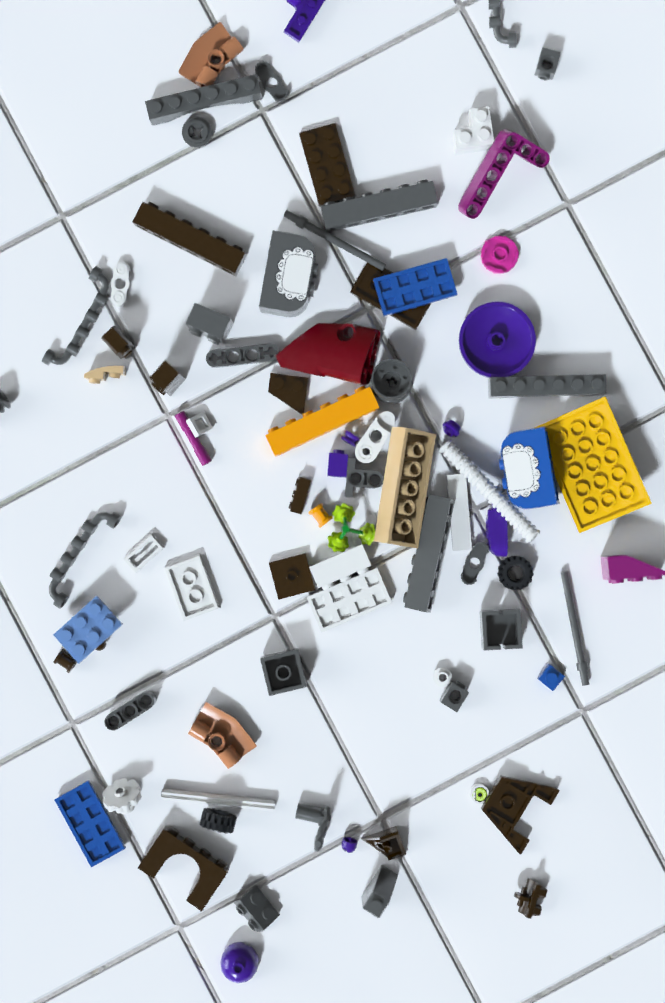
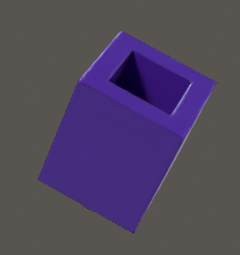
M334 449L333 453H329L328 477L346 478L348 454H344L345 450Z

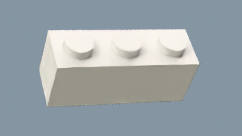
M361 544L309 568L317 587H322L325 590L334 586V581L340 579L341 582L351 579L350 575L358 572V575L369 571L368 567L371 566V563Z

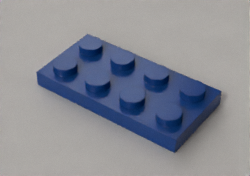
M447 258L373 279L383 317L458 295Z
M90 780L54 799L91 868L126 848Z

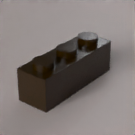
M302 477L296 479L295 486L297 488L296 491L293 490V502H290L288 507L290 512L302 515L311 480Z

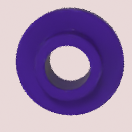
M448 420V422H444L442 425L443 431L447 436L457 437L461 428L455 421Z

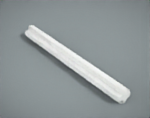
M165 788L161 791L162 800L274 811L275 800Z

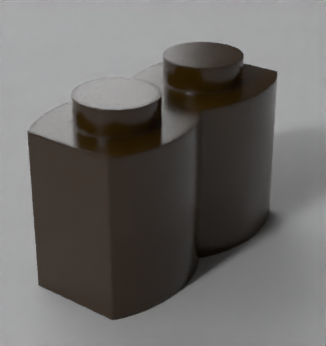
M112 326L101 337L105 344L120 359H127L134 352V345L116 326Z

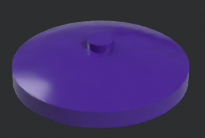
M506 302L485 303L475 308L464 320L459 332V350L465 363L475 373L486 378L510 377L520 372L533 356L536 346L534 326L529 317L512 304Z

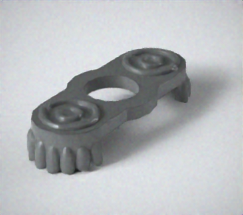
M264 61L257 63L255 73L263 83L264 89L270 93L276 102H284L288 97V89H285L282 85L280 77L272 71L269 63ZM268 79H276L277 86L269 88L266 84Z
M475 543L470 555L466 558L465 567L461 574L464 584L472 585L477 582L476 578L479 571L484 567L485 557L489 553V547L486 543ZM470 559H479L480 566L477 569H472L469 566Z

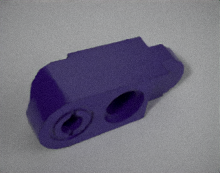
M492 504L491 510H488L486 517V539H488L489 551L497 557H507L508 529L506 517H502L501 512H497V508H493Z

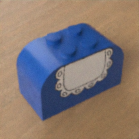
M540 427L517 431L508 435L501 445L499 467L500 470H504L505 477L502 478L503 489H507L511 502L522 509L560 504L547 428Z

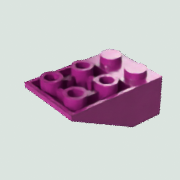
M628 555L600 557L602 579L608 580V583H624V579L631 582L643 581V577H646L647 580H660L665 575L664 570Z

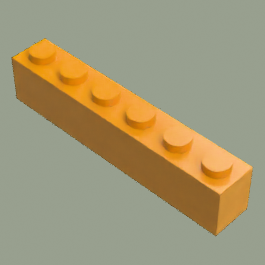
M359 387L354 390L355 394L348 396V394H344L338 397V401L333 404L327 402L319 406L320 410L316 412L310 410L302 414L303 418L297 421L293 418L286 421V426L282 428L276 426L269 429V434L265 436L275 457L378 410L380 407L371 388Z

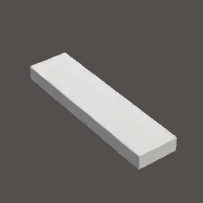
M464 474L446 475L448 498L455 500L450 522L452 550H472L467 480L464 478Z

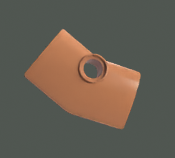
M219 22L193 43L178 72L199 87L213 85L219 73L224 70L225 65L244 51L240 42L234 36L231 37L223 24ZM218 58L221 62L214 64L212 60Z
M208 702L204 704L188 732V735L208 745L227 769L234 766L245 754L257 746L237 719ZM218 736L222 739V743L214 745L212 738Z

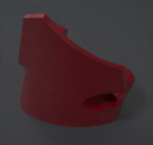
M317 323L280 351L276 358L282 368L367 385L371 381L380 341V330L349 323ZM350 327L354 331L352 337L348 336V329Z

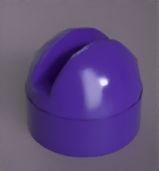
M343 837V851L353 853L357 848L358 841L352 837Z

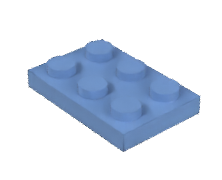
M97 595L56 631L53 636L79 664L119 629L123 623Z

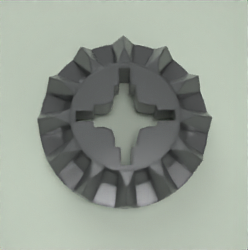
M193 117L187 120L182 127V137L185 143L191 147L198 148L207 145L212 138V128L209 122L201 117ZM193 128L196 130H202L200 132L202 138L198 137L197 135L194 137L192 136L194 135Z

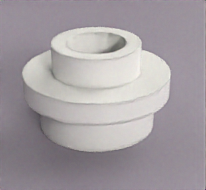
M438 668L433 673V681L439 687H446L452 681V674L446 668ZM441 674L446 675V679L444 681L439 680V676Z

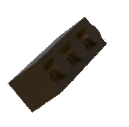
M166 360L149 377L153 381L151 385L163 396L166 393L171 396L185 381L184 377Z

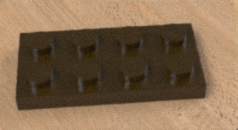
M336 123L300 132V141L319 207L324 206V203L329 201L337 203L347 197L355 198L354 187Z

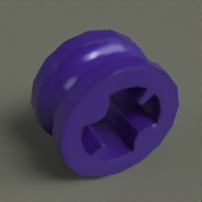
M345 430V435L341 436L343 441L353 447L356 446L355 442L360 440L347 430Z

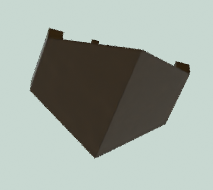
M397 826L360 838L386 856L388 861L406 855Z

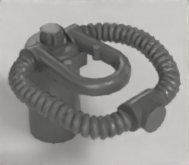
M298 803L295 819L318 823V826H320L314 840V850L319 852L323 847L328 821L331 820L330 807L319 808Z

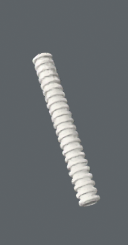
M447 440L440 447L439 452L444 453V457H448L447 460L451 461L453 466H456V470H460V474H464V478H468L469 483L472 482L473 487L476 486L477 491H481L480 494L484 495L486 500H489V504H493V508H497V512H501L502 517H506V521H510L509 524L513 525L519 534H522V538L527 539V543L532 542L538 537L540 530L535 529L536 526L532 525V522L528 521L526 516H523V512H519V508H515V505L510 503L511 500L506 499V495H502L501 490L498 491V487L494 486V483L490 482L488 477L486 478L485 473H481V469H477V465H473V461H469L468 456L465 457L464 452L461 453V449L457 448V445L453 444L452 440Z

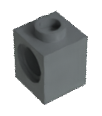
M542 47L534 75L538 76L541 80H552L561 52ZM542 63H549L551 65V68H544Z
M451 681L440 698V703L458 712L469 694L465 690L467 686L459 681H456V683ZM454 690L460 692V697L457 700L450 698V693Z

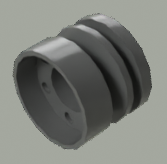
M387 359L376 365L371 377L374 394L379 400L387 404H396L407 398L411 391L412 376L406 364L397 359ZM391 379H394L395 384L392 387H389L388 382H391Z

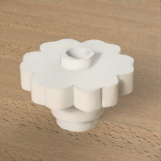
M126 778L116 780L113 785L105 788V791L102 793L104 797L102 802L109 812L116 810L117 813L130 814L142 798L140 794L141 788L134 779L129 781Z

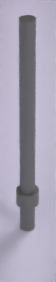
M288 210L285 211L283 217L296 223V226L299 228H305L382 271L385 269L386 264L308 222V219L302 215L299 217Z
M568 571L560 572L578 662L576 667L577 671L580 672L582 686L590 685L587 673L589 668L584 657Z

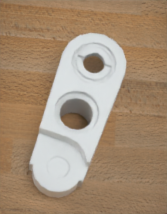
M389 411L379 413L355 448V456L359 462L368 464L376 459L392 427L396 424L393 413ZM372 432H380L382 438L379 441H374L371 438ZM363 449H369L370 454L364 455Z

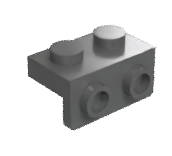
M253 885L241 898L234 901L237 912L248 920L249 927L256 932L264 931L280 915L257 885Z

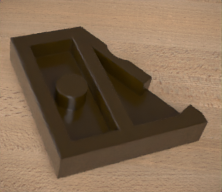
M270 373L268 393L298 413L304 414L308 378Z

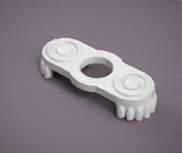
M118 262L115 265L113 278L111 279V302L114 306L120 308L124 307L127 304L126 302H128L127 290L130 286L129 271H131V268L126 262ZM119 278L124 279L126 282L125 287L122 289L115 287V281Z

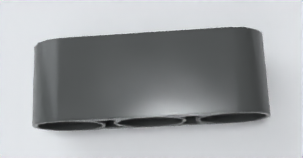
M144 691L108 714L104 720L105 727L115 731L149 710L156 703L157 697L155 693ZM144 695L151 697L152 702L150 705L143 703L142 697ZM127 706L135 708L134 715H129L126 712ZM111 716L118 718L119 724L117 726L110 723Z

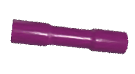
M185 411L175 415V419L186 434L201 465L205 466L212 462L207 450L199 438H195L186 421L189 418Z

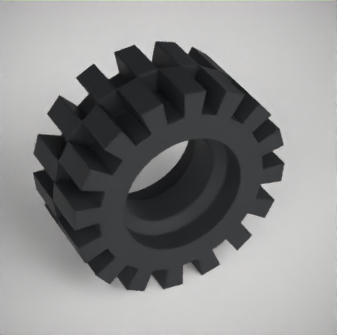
M510 556L500 563L497 575L504 587L511 590H522L531 583L534 573L532 571L533 567L526 558ZM517 565L522 569L523 575L519 580L510 579L508 575L510 567Z
M204 808L199 825L214 832L231 834L234 831L237 816L220 809Z

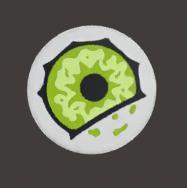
M475 784L470 789V797L477 804H483L489 795V790L483 784Z

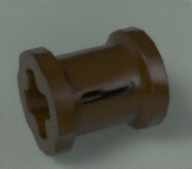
M62 649L53 663H58L69 674L76 666L77 661L67 654L65 649Z

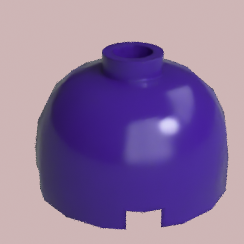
M236 942L227 946L222 953L220 961L223 975L229 981L237 984L245 983L252 979L259 965L258 954L255 949L244 942Z

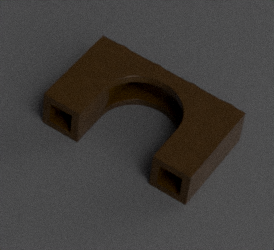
M165 826L139 864L138 869L154 879L162 865L171 856L177 854L190 856L199 866L200 877L187 896L186 901L200 911H203L229 871L227 863L219 858L217 860L213 858L207 849H200L195 846L196 843L192 839L179 835L180 832L176 828Z

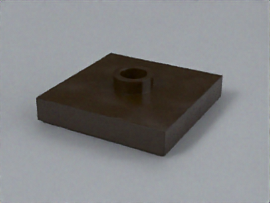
M306 553L269 562L278 600L315 590Z

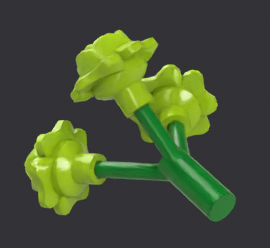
M346 503L336 505L332 515L334 516V521L344 524L342 526L343 532H332L327 537L329 541L328 547L332 548L334 552H345L349 547L348 537L345 535L349 532L359 534L358 537L361 539V543L370 546L374 542L375 524L366 523L360 530L353 529L348 526V522H351L352 517L355 515L353 506Z

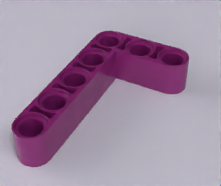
M508 129L501 130L458 204L459 212L471 219H475L480 215L514 154L539 168L547 166L550 160L549 154L521 135ZM511 136L509 143H507V138ZM525 145V150L521 152L522 147ZM501 153V157L497 161V156ZM540 154L539 159L536 161L537 155ZM491 170V175L487 178V174ZM481 188L480 194L477 195L478 189ZM472 204L471 210L467 212L468 207Z

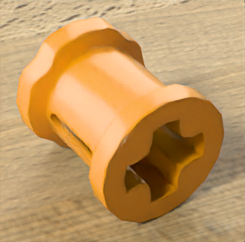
M322 503L308 512L319 523V528L333 519L325 511Z

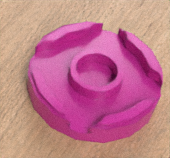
M498 235L485 242L481 249L480 257L482 264L488 271L495 274H503L514 268L518 261L519 251L512 239L507 236Z

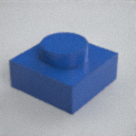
M548 664L537 679L554 691L565 676Z

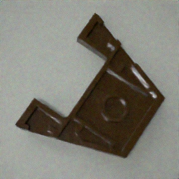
M500 775L481 806V810L521 855L530 840L514 830V827L533 796L551 805L560 790L556 787Z

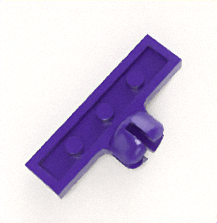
M286 0L287 3L295 8V13L283 33L299 43L325 0Z

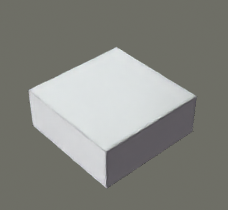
M204 412L186 421L195 438L213 429Z

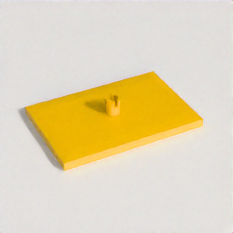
M606 396L535 427L547 428L555 477L579 533L652 504Z

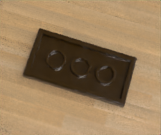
M366 263L350 293L381 310L373 279L392 274L393 272L386 268L382 271ZM431 303L389 316L416 330Z

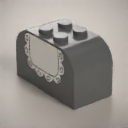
M272 230L259 302L260 313L296 317L307 308L309 297L314 295L315 283L312 281L313 278H317L318 263H316L314 246L306 237Z

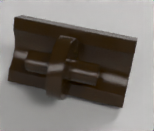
M528 878L526 886H522L521 892L514 893V897L518 899V912L529 919H532V916H540L542 906L536 902L538 897L544 899L548 890L535 880Z

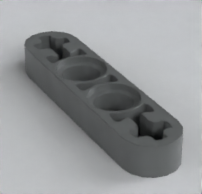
M271 343L216 349L207 353L206 362L212 368L273 362L277 360L276 355L280 350L277 345ZM263 348V352H268L269 348H273L277 353L272 358H270L269 354L263 355L264 359H261L259 349ZM253 349L258 352L256 359H248L247 353L249 350ZM225 352L227 363H223V359L217 360L216 364L209 361V358L213 356L212 354H216L217 357H223L221 353ZM230 352H237L239 354L236 362L229 361L228 355Z

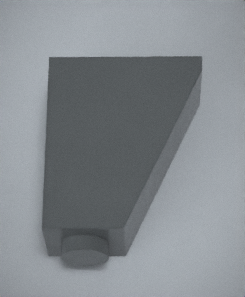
M381 865L361 896L362 909L379 919L390 902L398 874Z

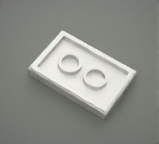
M201 554L164 567L183 622L220 608Z

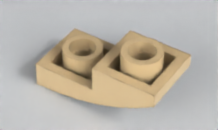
M124 366L100 367L85 373L84 378L89 380V383L100 384L101 381H106L107 374H109L110 378H120V375L126 376V368Z

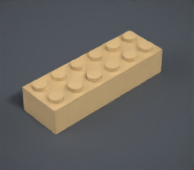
M392 427L374 536L375 542L418 548L436 434L406 427Z

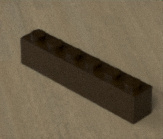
M142 201L132 221L134 226L235 277L237 276L246 258L243 248L235 244L232 247L226 244L227 240L220 236L215 238L209 235L210 232L201 227L197 229L192 226L193 223L186 219L181 221L175 218L176 215L168 210L163 212L158 209L159 206L152 202L147 204Z

